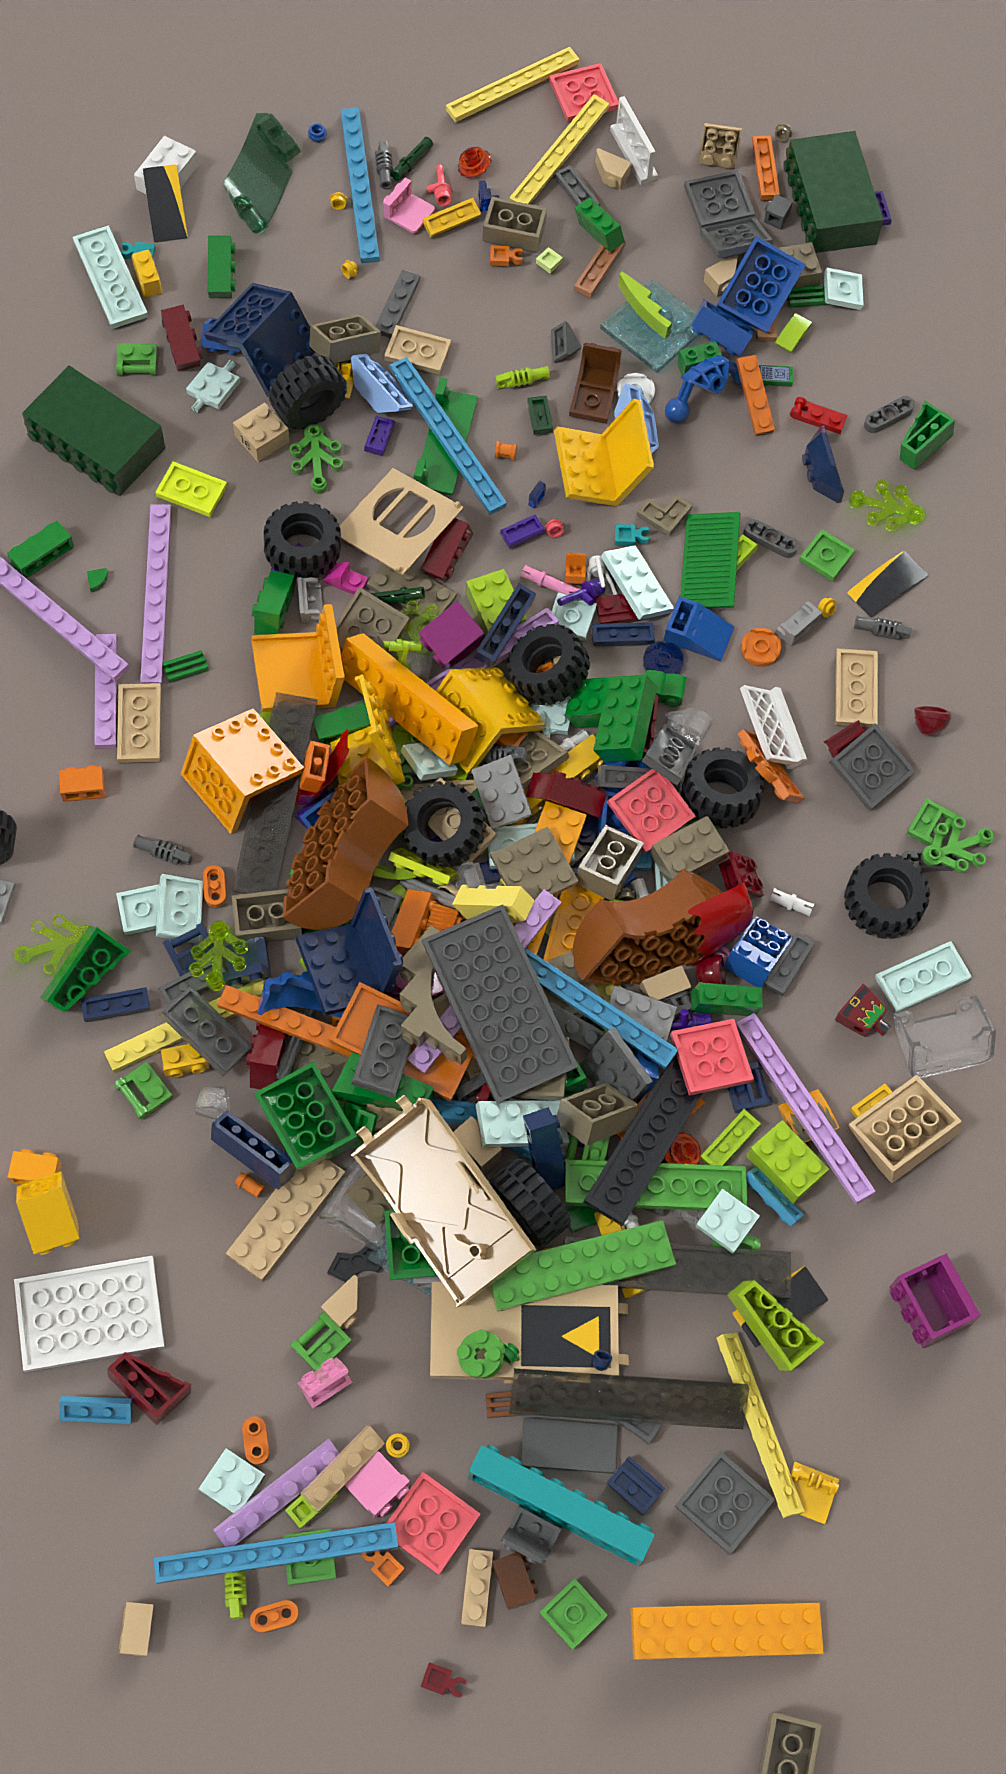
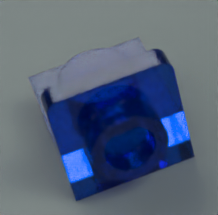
M486 180L479 181L478 185L480 211H488L492 197L499 198V195H491V189L487 188Z

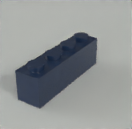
M518 583L478 647L474 658L493 668L534 602L537 593Z
M549 1107L523 1115L533 1169L545 1180L552 1190L565 1186L566 1163L563 1160L566 1159L563 1147H560V1144H563V1139L560 1131L557 1130L560 1128L557 1115H552Z
M228 1110L212 1123L211 1140L277 1190L293 1177L294 1164L290 1157Z

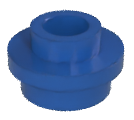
M315 123L310 126L308 136L311 140L319 142L326 138L327 131L322 124Z

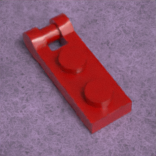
M803 397L796 398L794 402L795 407L790 412V416L793 419L819 428L825 426L826 430L841 434L848 415L808 402Z

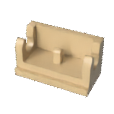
M681 965L643 980L639 987L644 996L661 1000L691 988V985Z
M126 1602L124 1604L118 1655L147 1656L153 1604Z

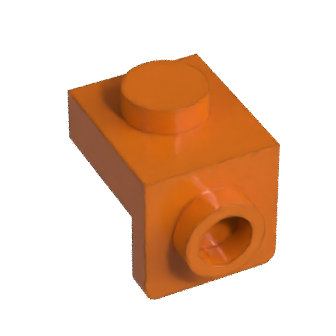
M566 553L565 583L582 584L586 579V554Z

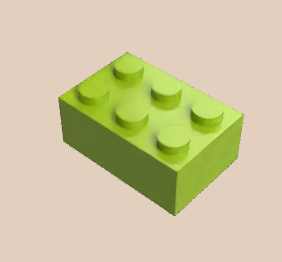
M504 569L466 581V595L485 636L514 591ZM524 616L521 623L527 620L526 616Z
M783 1120L757 1141L746 1155L792 1204H795L820 1182L829 1171V1168Z

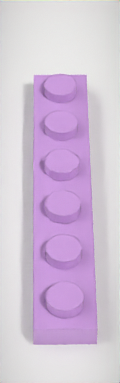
M116 634L95 635V637L117 654ZM95 665V748H117V681L112 680Z
M327 1439L214 1528L213 1531L224 1546H235L297 1497L339 1454L333 1443Z

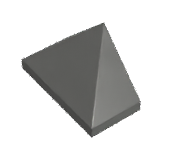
M564 321L551 329L553 362H558L582 347L568 322Z

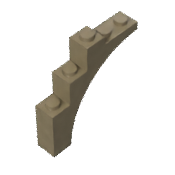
M430 926L403 957V965L399 971L400 976L409 982L400 993V1003L405 1011L411 1013L401 1025L402 1037L407 1043L411 1045L414 1043L418 1047H421L426 1041L430 1048L438 1049L444 1053L448 1060L451 1062L456 1061L462 1065L467 1059L466 1048L455 1040L442 1025L432 1001L431 989L435 970L421 941L440 931Z

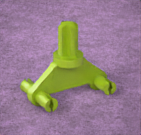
M402 639L383 641V649L396 651L397 660L406 668L411 669V663H406L408 651L421 652V643L402 641Z

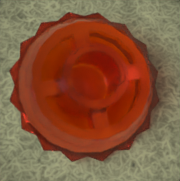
M480 147L466 149L460 155L459 164L457 165L458 172L466 178L480 176L490 167L492 162L491 155Z
M684 1131L679 1132L664 1159L669 1164L699 1165L701 1156L700 1145L691 1134H687Z

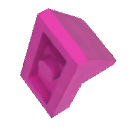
M350 562L337 563L332 569H329L323 580L324 583L353 595L359 587L365 589L369 581L368 577L350 570Z

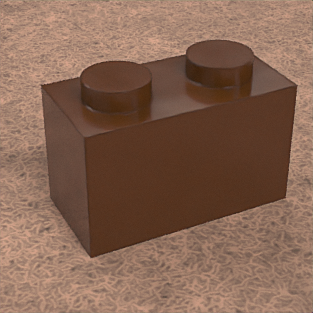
M517 1552L492 1561V1566L508 1611L536 1600L535 1594L539 1592L535 1580L529 1579L527 1571L530 1570V1566L526 1556L522 1557L521 1553Z

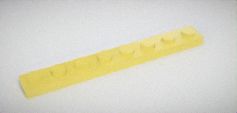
M568 47L447 104L446 111L456 123L549 79L551 75L559 74L578 65L579 58Z
M594 94L509 197V200L531 204L555 175V172L559 170L607 111L609 103Z
M266 979L257 983H249L238 990L261 998ZM221 997L209 1002L225 1020L237 1016V1014L218 1008L217 1004ZM166 1022L104 1051L115 1073L184 1039Z
M738 1333L722 1334L716 1339L744 1411V1416L751 1430L753 1440L760 1454L761 1462L767 1473L770 1486L777 1500L778 1508L783 1518L799 1515L804 1512L803 1506Z

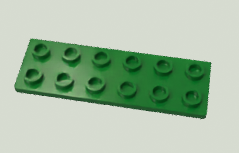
M440 377L435 398L464 441L467 442L477 396L450 391V387H447V378ZM429 427L422 457L418 459L415 468L414 480L437 493L453 495L459 470Z

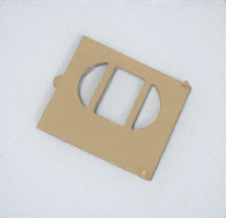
M392 468L340 525L341 539L403 575L464 507L461 506L459 501L454 502ZM403 490L386 510L374 520V511L378 503L388 494ZM410 493L427 501L428 503L398 535L381 526ZM435 507V517L431 525L422 533L406 538L427 513Z

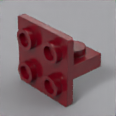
M729 852L730 859L718 864L727 891L744 882L749 897L752 895L757 897L764 896L762 890L763 883L757 876L755 861L737 852Z

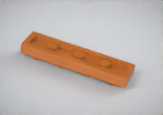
M771 135L752 136L760 200H773L776 194L780 196Z
M752 355L738 358L736 364L754 435L773 432L775 427L757 357Z

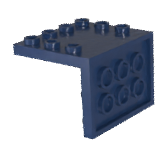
M252 283L204 333L206 340L241 349L267 397H269V390L274 379L278 378L280 372L286 370V367L294 364L296 360H302L304 357L312 356L315 353L309 346L310 326L293 293Z
M373 888L364 889L351 924L296 937V943L324 1016L344 1012L359 982L389 996L403 965L402 954L397 951L395 946V936L389 931L387 916L382 913L379 896L375 895Z

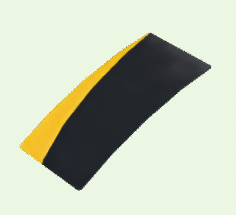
M177 165L143 168L154 242L187 239L188 235Z
M903 551L874 570L850 589L847 594L872 617L901 593L927 577L928 574Z
M805 1266L766 1290L783 1308H787L797 1320L828 1301V1298ZM735 1310L732 1313L754 1347H758L761 1343L738 1310Z

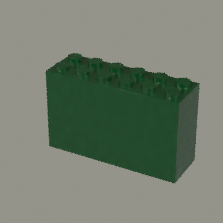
M856 131L790 139L789 148H786V160L783 162V168L788 174V185L793 190L792 199L797 204V215L801 217V229L805 231L806 243L812 242L815 253L877 245L883 217Z
M70 365L22 412L24 424L28 432L27 435L32 441L39 442L47 451L54 452L62 461L69 462L80 473L84 472L95 483L99 482L110 493L114 492L118 496H121L166 448L160 424Z

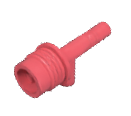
M437 165L438 183L428 185L427 191L428 193L434 192L438 205L447 206L451 203L452 188L449 184L445 183L443 166Z

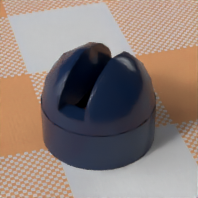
M602 1350L595 1351L592 1359L595 1369L598 1371L607 1370L611 1365V1354Z

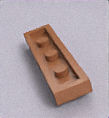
M624 239L625 243L611 252L601 245L574 285V291L591 298L625 247L626 239Z

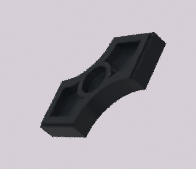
M368 1242L362 1250L353 1254L337 1252L327 1274L346 1283L354 1274L356 1275L364 1271L379 1273L388 1256L387 1251Z

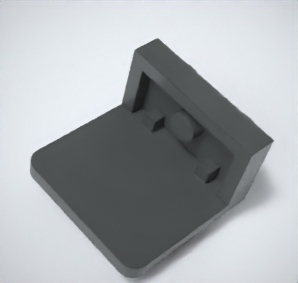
M520 1504L501 1542L505 1544L504 1547L507 1550L525 1555L526 1559L531 1563L544 1564L563 1526Z

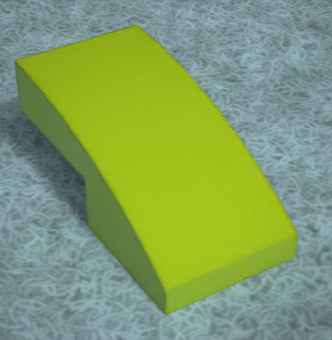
M795 314L775 341V345L792 354L799 341L803 340L812 322Z
M378 864L373 873L377 877L399 880L416 878L417 876L409 868L400 869L394 867L392 869Z
M336 1493L320 1511H315L301 1495L285 1511L301 1529L340 1495Z

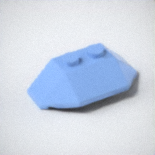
M367 354L353 355L351 357L354 387L377 413L412 409L411 399L385 368L371 360V357Z
M626 383L622 388L614 411L615 419L633 399H639L644 412L643 415L652 454L659 447L654 412L647 399L643 396L642 388Z

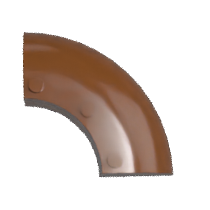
M365 757L349 772L348 776L350 778L343 786L339 784L334 789L336 792L333 794L331 801L326 800L317 813L320 817L314 827L309 826L302 839L304 846L301 853L295 855L291 866L294 872L286 884L289 887L288 896L284 897L283 918L296 926L321 930L337 927L352 919L364 889L369 888L372 875L379 864L380 858L391 842L408 826L406 805L399 789L389 775L368 757Z
M683 869L665 886L644 897L624 902H611L600 899L582 920L574 938V966L582 981L597 985L612 983L613 986H620L624 982H629L633 985L683 964L687 967L701 959L699 955L704 953V951L697 952V949L703 943L705 937L704 935L694 934L702 919L697 915L689 914L688 910L723 892L706 879Z

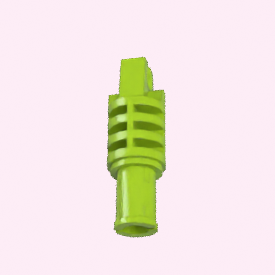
M548 366L536 369L526 367L524 370L521 368L519 371L516 369L514 372L511 370L497 375L495 382L497 389L515 388V386L531 385L533 381L549 379L550 373Z
M244 1571L225 1574L226 1608H230L231 1619H243V1605H247L246 1574Z

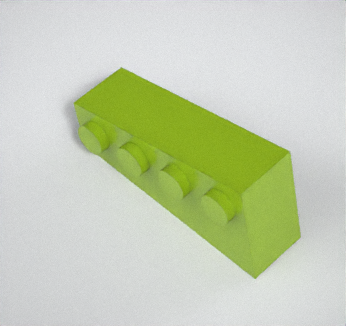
M755 1280L743 1281L727 1294L780 1371H792L825 1343L810 1332L806 1325L800 1323L792 1316L793 1314L787 1308H783Z

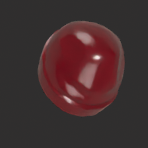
M933 706L914 708L915 724L923 735L938 734L949 725L951 713L943 708Z
M723 955L708 957L696 966L695 973L700 983L726 985Z

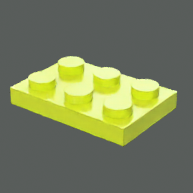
M172 462L155 494L158 498L211 517L227 488V482Z
M402 847L392 851L388 859L394 862L393 865L400 869L409 868L413 870V874L419 877H425L426 875L433 878L432 881L442 886L456 880L459 871L450 867H440L438 864L433 866L423 861L414 852Z

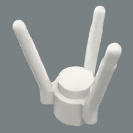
M601 556L591 557L588 560L589 566L586 567V581H590L592 574L595 577H599L601 587L604 588L605 581L603 575L605 573L613 595H617L608 568Z

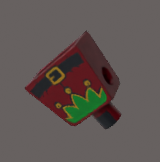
M865 984L860 986L835 1018L836 1022L863 1037H867L873 1029L884 1036L891 1028L888 1023L882 1020L887 1011L886 1006Z

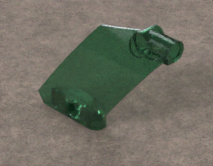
M256 113L244 145L223 182L239 218L255 234L264 232L268 227L292 174V170L286 162L301 152L294 139L271 113Z

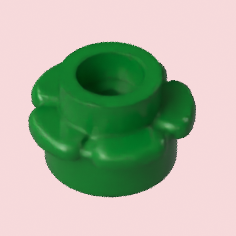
M512 1343L504 1344L505 1353L503 1360L509 1365L519 1361L518 1354L520 1352L518 1348Z

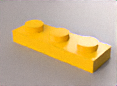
M470 198L424 217L422 222L431 238L479 218L481 212L474 198Z

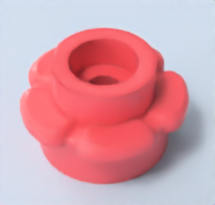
M552 519L545 525V532L550 537L557 538L564 532V523L558 519Z

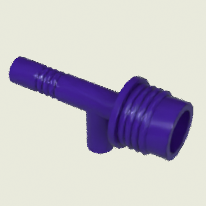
M598 578L584 581L581 590L558 598L557 603L559 606H563L581 598L589 606H592L595 603L594 599L605 593V587H601Z
M682 1009L680 1011V1021H673L670 1030L690 1028L692 1024L696 1026L712 1023L710 1013L692 1012L689 1019V1011Z

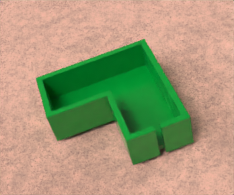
M647 674L583 680V686L580 689L578 688L575 691L576 693L568 700L565 717L575 728L598 727L593 751L603 762L642 760L657 686Z

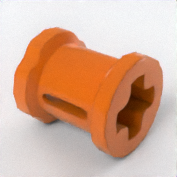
M497 441L495 458L504 457L514 461L517 443L512 445Z

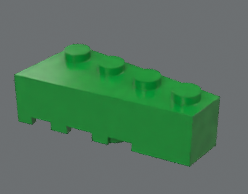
M89 925L40 999L56 1010L65 1013L86 994L85 992L96 985L101 980L100 978L118 965L117 963L132 951L99 928Z
M354 1052L348 1058L332 1090L336 1100L342 1101L343 1099L358 1104H371L380 1108H394L397 1111H403L401 1106L396 1103V1100L403 1095L410 1100L412 1105L417 1102L418 1098L432 1101L434 1097V1087L402 1074L394 1099L352 1085L351 1082L360 1055Z

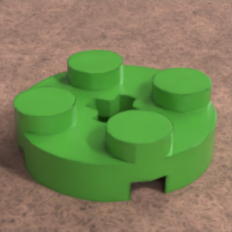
M483 1329L469 1334L457 1349L459 1364L462 1370L471 1377L488 1379L495 1376L503 1367L505 1346L502 1340L491 1332ZM486 1349L484 1353L486 1358L484 1360L477 1359L478 1352Z

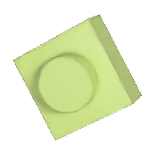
M549 247L536 258V264L548 273H552L563 262V257Z

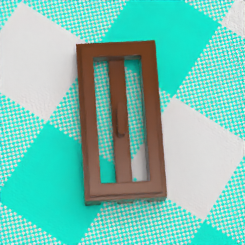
M532 1390L486 1393L487 1418L534 1415ZM528 1397V1400L491 1402V1399ZM524 1405L529 1406V1409L492 1412L491 1409L498 1407Z

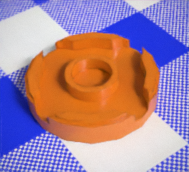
M755 628L743 636L740 648L741 654L747 662L758 667H765L773 664L779 658L782 646L779 637L777 638L773 631L766 628Z

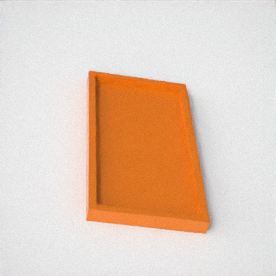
M359 982L329 1042L351 1053L354 1052L361 1055L377 1004L407 1015L411 1013L402 1008L400 1001ZM461 1031L458 1032L454 1039L466 1048L467 1059L462 1065L456 1061L451 1062L442 1053L425 1075L407 1061L403 1074L434 1087V1094L451 1101L473 1056L465 1035ZM414 1043L411 1045L408 1057L417 1047Z

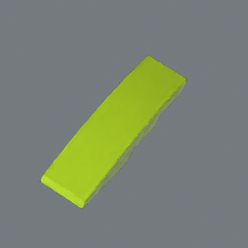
M622 271L619 275L618 286L626 300L654 331L666 339L671 333L672 322L661 315L662 307L651 300L652 292Z

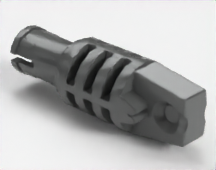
M379 141L378 151H375L376 169L380 175L381 188L390 189L392 187L391 171L393 170L391 151H388L387 141Z
M857 616L854 624V629L871 631L875 636L878 635L899 640V638L909 639L912 627L904 626L902 622L879 617L869 619Z
M493 745L482 761L491 763L511 755L514 763H523L528 752L525 747Z
M137 835L133 843L134 848L150 852L152 857L175 865L178 862L190 865L193 858L191 854L183 851L184 847L161 839L154 841Z

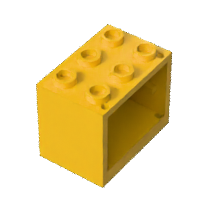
M61 1171L17 1186L16 1204L34 1254H48L54 1250L53 1248L60 1245L68 1247L76 1243V1240L79 1239L78 1219Z

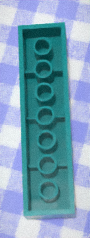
M481 1445L469 1469L468 1479L518 1505L522 1504L563 1526L566 1530L638 1567L643 1562L655 1534L651 1533L652 1529L640 1522L638 1525L630 1522V1517L619 1511L616 1514L607 1510L608 1506L598 1500H595L593 1503L585 1499L586 1494L576 1489L570 1491L564 1488L565 1484L555 1478H552L551 1481L542 1476L543 1472L534 1467L527 1469L521 1466L522 1462L512 1456L506 1458L500 1455L501 1451L491 1445H488L487 1448Z

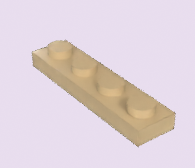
M366 1426L301 1492V1495L315 1511H320L385 1443L371 1426Z

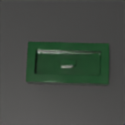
M547 395L527 398L533 435L553 433Z

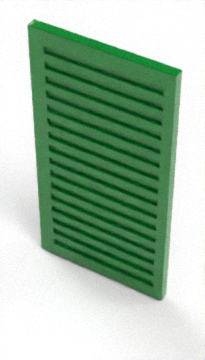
M740 512L687 515L680 597L698 602L707 609L734 608Z

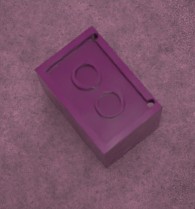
M458 600L418 632L422 636L419 641L430 653L432 651L435 652L432 657L443 669L445 667L449 669L477 649L485 638L484 632Z
M947 1253L899 1275L890 1286L892 1299L899 1303L904 1321L911 1325L913 1338L917 1344H921L922 1348L971 1326L981 1316Z

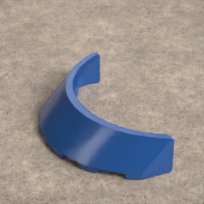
M303 971L301 975L283 972L280 977L268 978L263 986L257 1014L262 1015L267 1011L281 1007H302L322 1011L308 972ZM344 1012L331 1015L341 1018Z

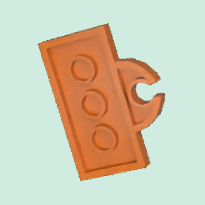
M742 729L737 734L741 739L739 741L741 746L746 750L750 762L758 765L755 769L768 783L773 784L777 797L780 800L800 803L805 799L780 763L766 761L756 732Z

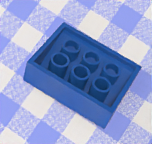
M755 236L717 303V307L743 323L768 333L806 264Z

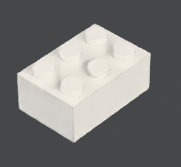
M164 136L135 172L136 190L146 194L143 168L173 164L177 165L181 189L198 167L196 151Z

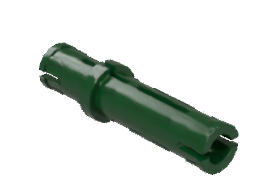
M424 137L406 157L400 159V163L391 171L392 178L399 181L406 172H410L413 169V165L433 147V141L429 137Z
M423 586L408 589L401 587L399 590L370 593L386 604L395 602L408 603L411 600L425 599V589Z

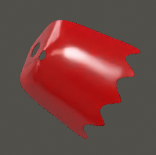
M348 728L344 731L335 749L329 755L326 778L321 790L315 793L300 789L302 773L292 778V795L295 806L308 805L318 800L327 790L348 755Z
M744 882L688 910L689 914L697 915L702 919L694 934L704 935L705 937L703 943L697 949V952L704 951L705 955L692 966L733 941L749 926L753 917V907Z

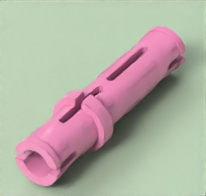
M525 565L523 568L527 572L521 573V577L537 583V586H544L561 594L569 595L572 592L581 590L547 575L545 571L540 572L528 565Z

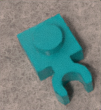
M127 242L122 243L123 250H127L120 251L123 259H129L133 253L150 250L154 259L155 244L136 242L135 246H132Z
M615 524V545L635 546V541L641 544L649 543V537L642 536V534H649L648 527H641L637 530L635 529V524Z

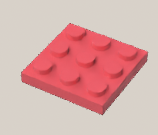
M601 63L549 76V82L567 122H571L594 94L609 103V108L606 112L618 110V99Z
M654 769L645 773L607 801V804L630 835L644 842L642 848L644 853L652 848V844L668 837L695 817L672 783Z
M734 1019L671 1031L670 1037L673 1046L678 1049L676 1056L689 1096L747 1084L754 1080Z
M422 1472L387 1523L395 1522L399 1547L437 1575H440L481 1514Z

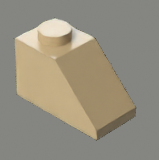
M598 148L596 150L595 164L603 183L609 187L621 190L630 175L631 162Z
M738 254L731 255L705 270L704 283L717 297L724 293L735 273Z
M355 1274L321 1306L322 1312H325L341 1330L345 1327L349 1329L357 1321L358 1277Z

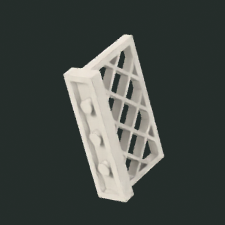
M625 96L620 97L617 123L610 126V131L626 160L631 162V169L639 184L643 185L655 181L658 178V174L653 167L655 150Z
M746 685L742 686L740 690L766 761L785 764L786 768L790 770L805 762L807 757L781 688L775 687L772 690H765Z

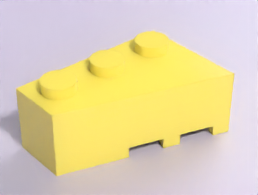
M461 885L452 905L468 920L503 904L512 924L526 920L535 900L521 886H497L496 889H486L485 885H479L478 888H469L468 885Z

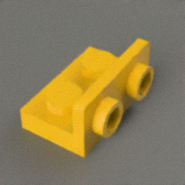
M190 1044L161 1049L163 1069L166 1077L178 1078L183 1076L184 1073L192 1072L197 1074L210 1068L209 1063Z

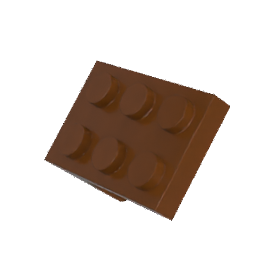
M595 343L583 344L581 364L569 416L607 424L619 376L622 354L620 349L601 346Z

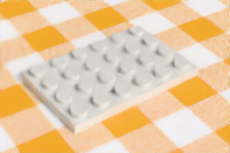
M153 1256L14 1279L24 1372L121 1356L124 1352L134 1354L165 1348Z

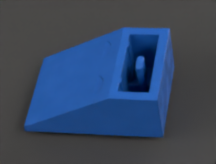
M679 596L666 627L663 641L721 662L734 626L700 603Z
M756 916L731 950L723 968L756 987H763L793 936Z

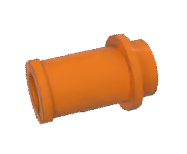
M241 1172L235 1181L238 1189L243 1188L256 1198L262 1194L265 1188L264 1185L249 1177V1173Z

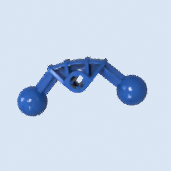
M717 355L691 367L688 372L683 376L681 375V379L684 381L677 398L670 400L665 407L667 419L672 423H682L688 418L690 407L687 401L694 384L714 393H719L724 389L728 380V373H730L734 382L742 385L737 364L723 356Z

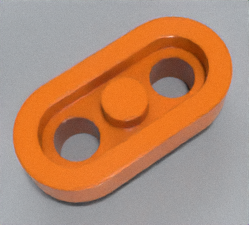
M217 865L208 866L203 872L204 897L208 906L218 908L224 905L227 898L225 875L221 867ZM217 876L218 879L213 881L211 877ZM214 896H219L218 900H213L212 898Z
M253 1416L245 1420L242 1432L246 1458L252 1465L259 1466L268 1460L270 1452L266 1425L261 1418ZM251 1425H257L258 1430L256 1432H251ZM255 1448L261 1449V1454L259 1456L253 1455V1450Z
M292 1601L276 1602L255 1609L251 1614L250 1624L256 1632L267 1633L293 1625L298 1619L299 1611ZM285 1609L291 1611L289 1618L282 1617V1612ZM261 1616L267 1617L265 1625H260L258 1622Z

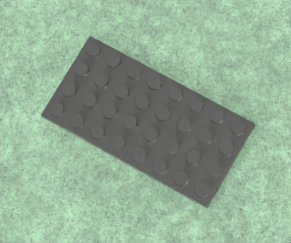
M503 904L422 939L421 942L496 1104L579 1067Z

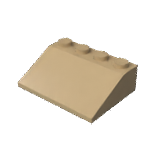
M916 1075L849 1124V1128L876 1167L893 1183L960 1134L962 1121Z

